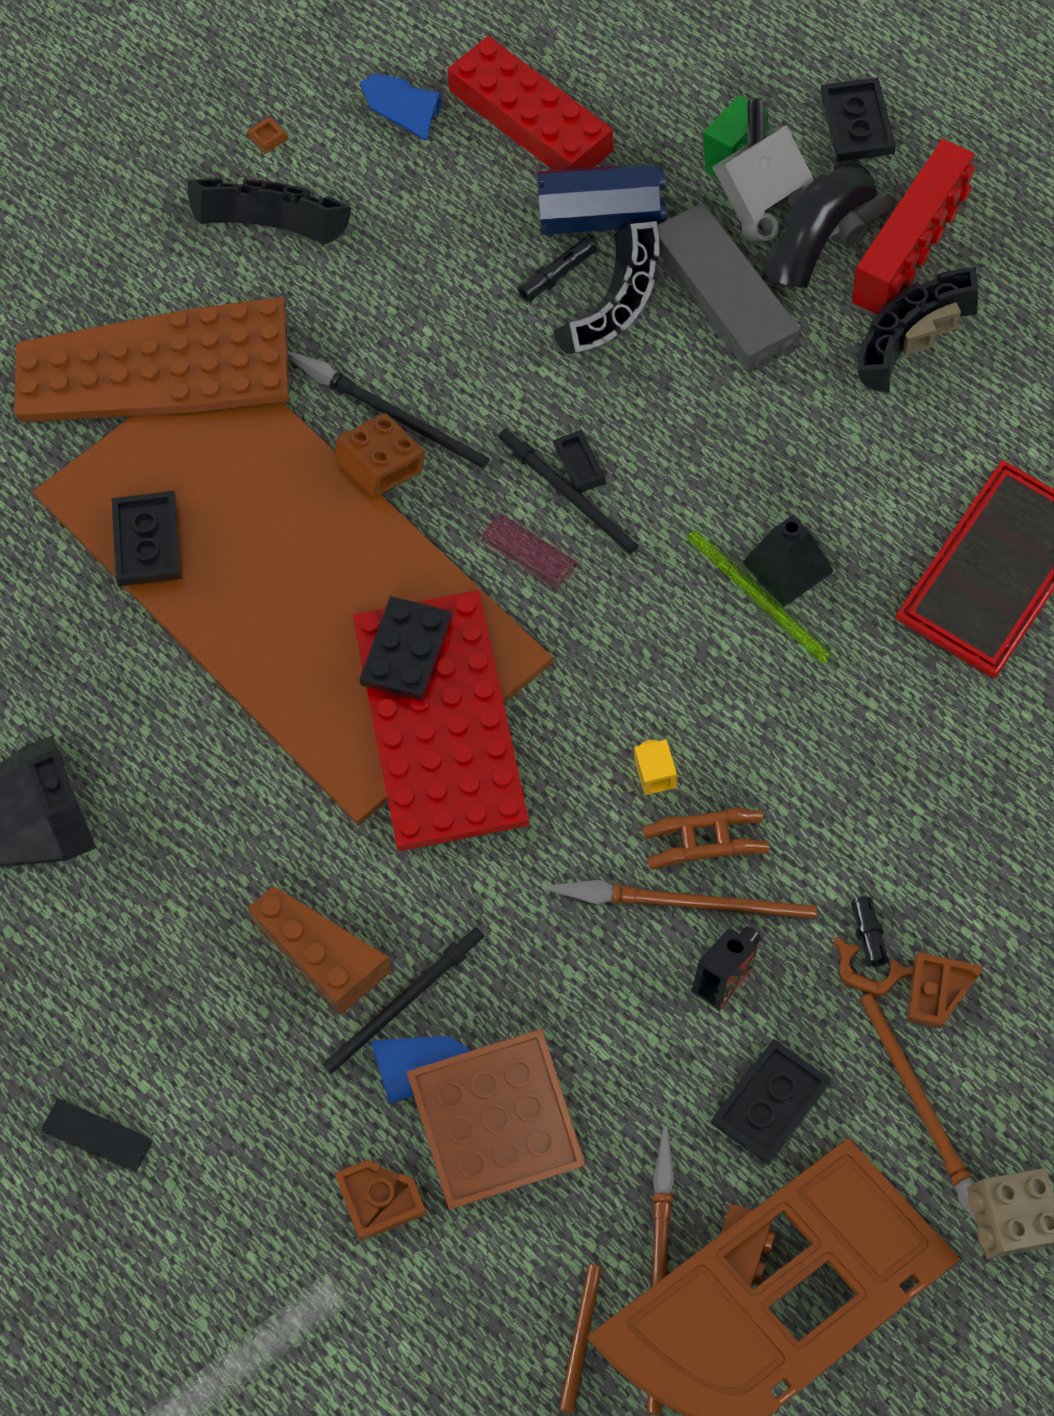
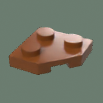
M369 1160L334 1173L360 1242L427 1215L414 1179L389 1171Z

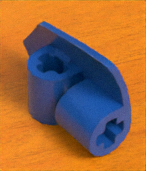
M373 74L360 82V87L371 110L424 141L428 139L432 118H438L441 109V92L415 88L404 79L380 74Z
M449 1036L374 1040L371 1043L389 1104L414 1097L407 1071L472 1051Z

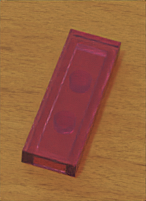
M501 513L481 535L483 542L557 589L577 567L576 560Z

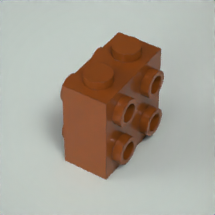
M384 413L376 418L368 419L359 427L351 431H345L337 437L334 459L374 498L420 474L426 451L387 413Z

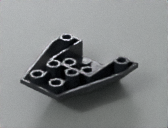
M53 735L22 747L0 764V867L66 861L96 849Z

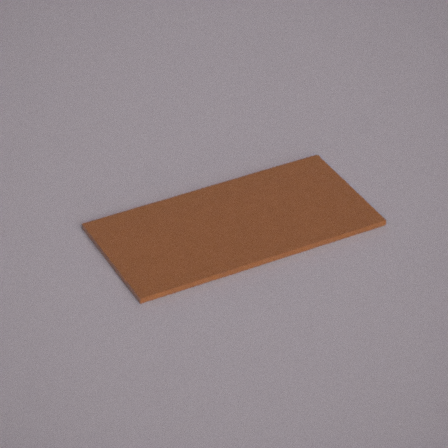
M283 402L204 412L131 416L33 490L34 497L116 579L111 498L167 491L175 492L182 578L126 585L123 587L357 826L388 802L367 689L360 685L359 680L363 668L352 614L386 608L390 596L419 602L479 590L503 703H506L553 663V657L382 495L373 498L334 459L335 451Z

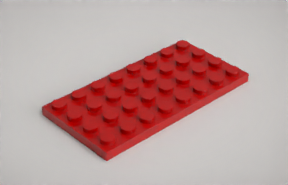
M479 590L416 602L449 610L453 614L452 622L424 700L419 701L366 687L397 851L400 852L529 826L527 809ZM386 608L352 614L362 668L365 666Z

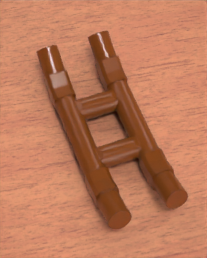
M731 808L720 812L684 817H667L657 820L656 823L643 826L642 831L646 839L681 831L684 847L671 848L647 858L648 865L653 870L663 866H671L684 863V861L727 855L767 854L769 851L768 841L744 838L730 841L727 825L762 823L763 812L761 810H747V808ZM714 826L717 843L697 846L694 829Z

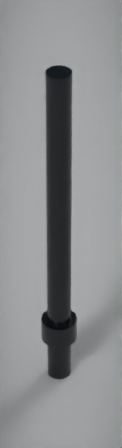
M507 429L500 432L498 438L514 451L513 456L522 464L527 463L630 555L637 550L638 544L541 460L535 454L533 447L526 441L521 442Z
M475 927L457 944L454 942L443 951L444 955L328 1058L322 1064L323 1067L332 1075L453 965L457 967L467 958L465 954L484 938L483 933Z

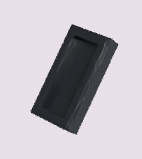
M582 430L553 440V446L575 490L582 493L606 484V478Z

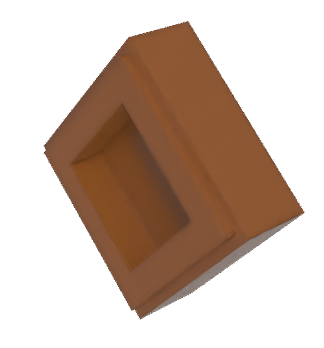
M270 116L247 131L248 137L264 154L288 140L287 133Z

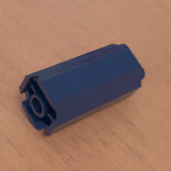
M656 163L537 172V180L544 181L538 182L541 235L623 229L634 223L657 221L658 225L661 221L667 220L666 202H664V198H660V190H665V176L663 169L658 168Z

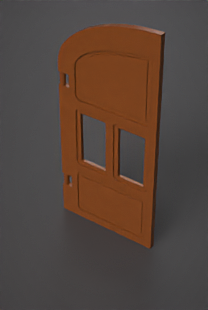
M847 1138L591 1332L587 1339L613 1367L635 1386L653 1399L684 1416H771L794 1395H797L907 1305L915 1296L959 1262L960 1258L859 1148ZM783 1212L812 1245L752 1290L724 1257ZM828 1262L856 1293V1296L798 1342L772 1313L769 1307ZM911 1277L916 1284L907 1292H904L900 1285ZM783 1381L789 1388L776 1398L770 1391Z

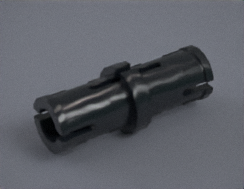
M867 896L858 897L851 902L857 922V939L863 945L867 966H873V968L883 966L889 962L882 938L884 934L883 926L881 923H878L873 899L871 897L867 898Z

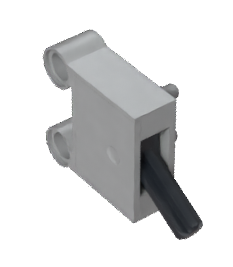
M750 99L747 102L748 144L712 166L742 223L743 236L750 242H760L773 239L779 231L777 219L764 211L788 196V202L792 208L802 193L814 181V178L787 125L774 127L765 133V101L763 99ZM759 221L762 223L763 226L762 234H760L757 229Z

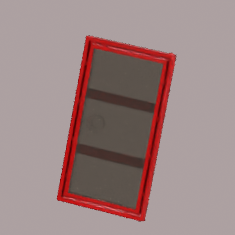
M1002 459L897 612L895 620L975 668L996 678L1054 591V489Z

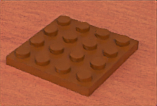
M542 1029L407 1071L449 1210L586 1166Z

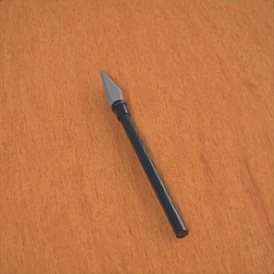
M288 351V357L317 383L330 385L334 390L337 389L346 395H351L383 414L387 413L392 419L482 469L489 463L488 457L356 385L355 382L344 376L341 372H336L329 363Z

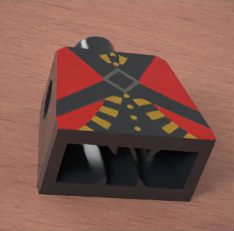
M745 927L740 934L733 929H727L699 960L691 992L720 1011L751 971L758 949L757 945L761 941L759 933L751 927Z

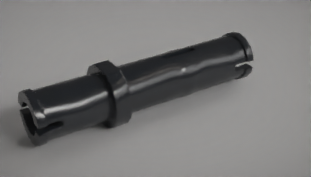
M585 236L546 267L541 266L536 270V275L518 286V293L521 298L530 303L547 288L552 289L555 287L556 281L590 255L597 252L595 243Z

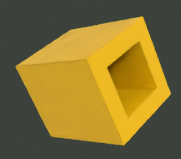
M667 739L661 741L647 740L634 747L635 764L644 795L677 788V772Z

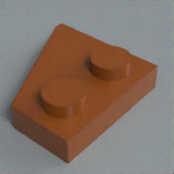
M917 952L914 956L906 1021L940 1029L980 975L983 966Z

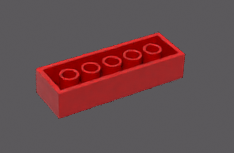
M490 36L484 38L447 68L450 92L552 170L592 168L613 152V129Z
M945 139L940 141L857 265L852 297L853 304L878 314L904 287L908 288L912 285L916 276V268L918 265H925L931 252L930 247L933 243L937 245L940 242L945 230L943 227L947 222L950 224L953 222L959 209L958 204L960 201L966 202L972 191V185L969 182L976 170V167L973 166L974 152Z

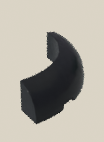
M854 162L841 163L834 166V171L827 176L820 175L808 186L785 219L786 230L781 241L774 242L762 278L789 286L808 288L818 257L836 226L855 207L875 198L876 186L874 179L865 167Z
M222 178L188 180L190 207L200 224L249 223L272 226L302 234L324 245L333 242L343 233L348 225L351 214V207L329 196L324 197L323 200L310 196V190L293 185L253 179H244L243 184L223 183Z
M657 221L630 224L614 233L616 260L610 287L602 302L588 317L569 322L553 331L556 342L563 352L574 354L599 347L626 330L640 314L655 283V278L653 277L656 260L659 258Z
M976 267L943 272L938 274L937 279L922 285L915 283L896 295L879 311L872 320L870 330L861 343L858 357V375L860 381L867 388L881 392H890L891 374L899 355L903 351L905 334L926 315L955 302L961 311L960 317L977 315L978 285Z

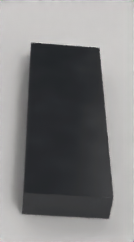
M57 1098L41 1128L43 1133L134 1173L137 1172L152 1143V1140L147 1136Z

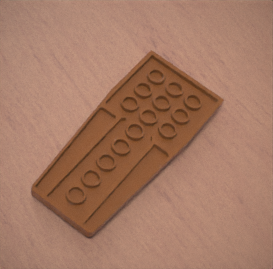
M284 297L192 308L21 341L16 345L14 412L20 422L193 413L290 401L287 320Z

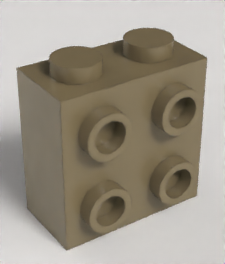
M1046 1168L986 1178L967 1187L968 1204L974 1213L979 1230V1243L984 1249L987 1259L1048 1248L1054 1245V1193Z

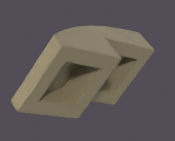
M955 302L937 309L913 325L905 334L904 354L908 355L934 347L936 335L958 329L961 311L957 303Z

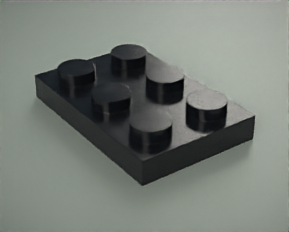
M878 77L821 85L820 94L837 162L895 154L896 145Z
M167 491L111 498L115 573L118 586L181 579L175 492Z
M390 596L360 676V685L423 701L453 619L452 611Z
M773 1039L712 1118L711 1124L764 1163L770 1165L829 1087L832 1079Z

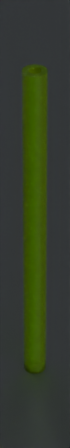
M694 530L688 536V540L822 664L831 657L830 652L697 530Z

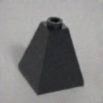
M794 515L774 527L743 561L744 566L783 608L833 573L832 567L811 533Z

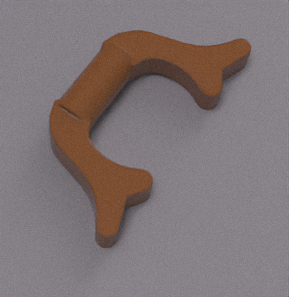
M839 937L834 939V946L840 955L839 977L846 986L854 987L869 994L872 993L874 997H881L886 995L901 979L912 977L913 967H902L896 960L890 962V974L883 981H873L856 974L850 968L849 963L852 957L858 953L859 946L856 944L848 945Z

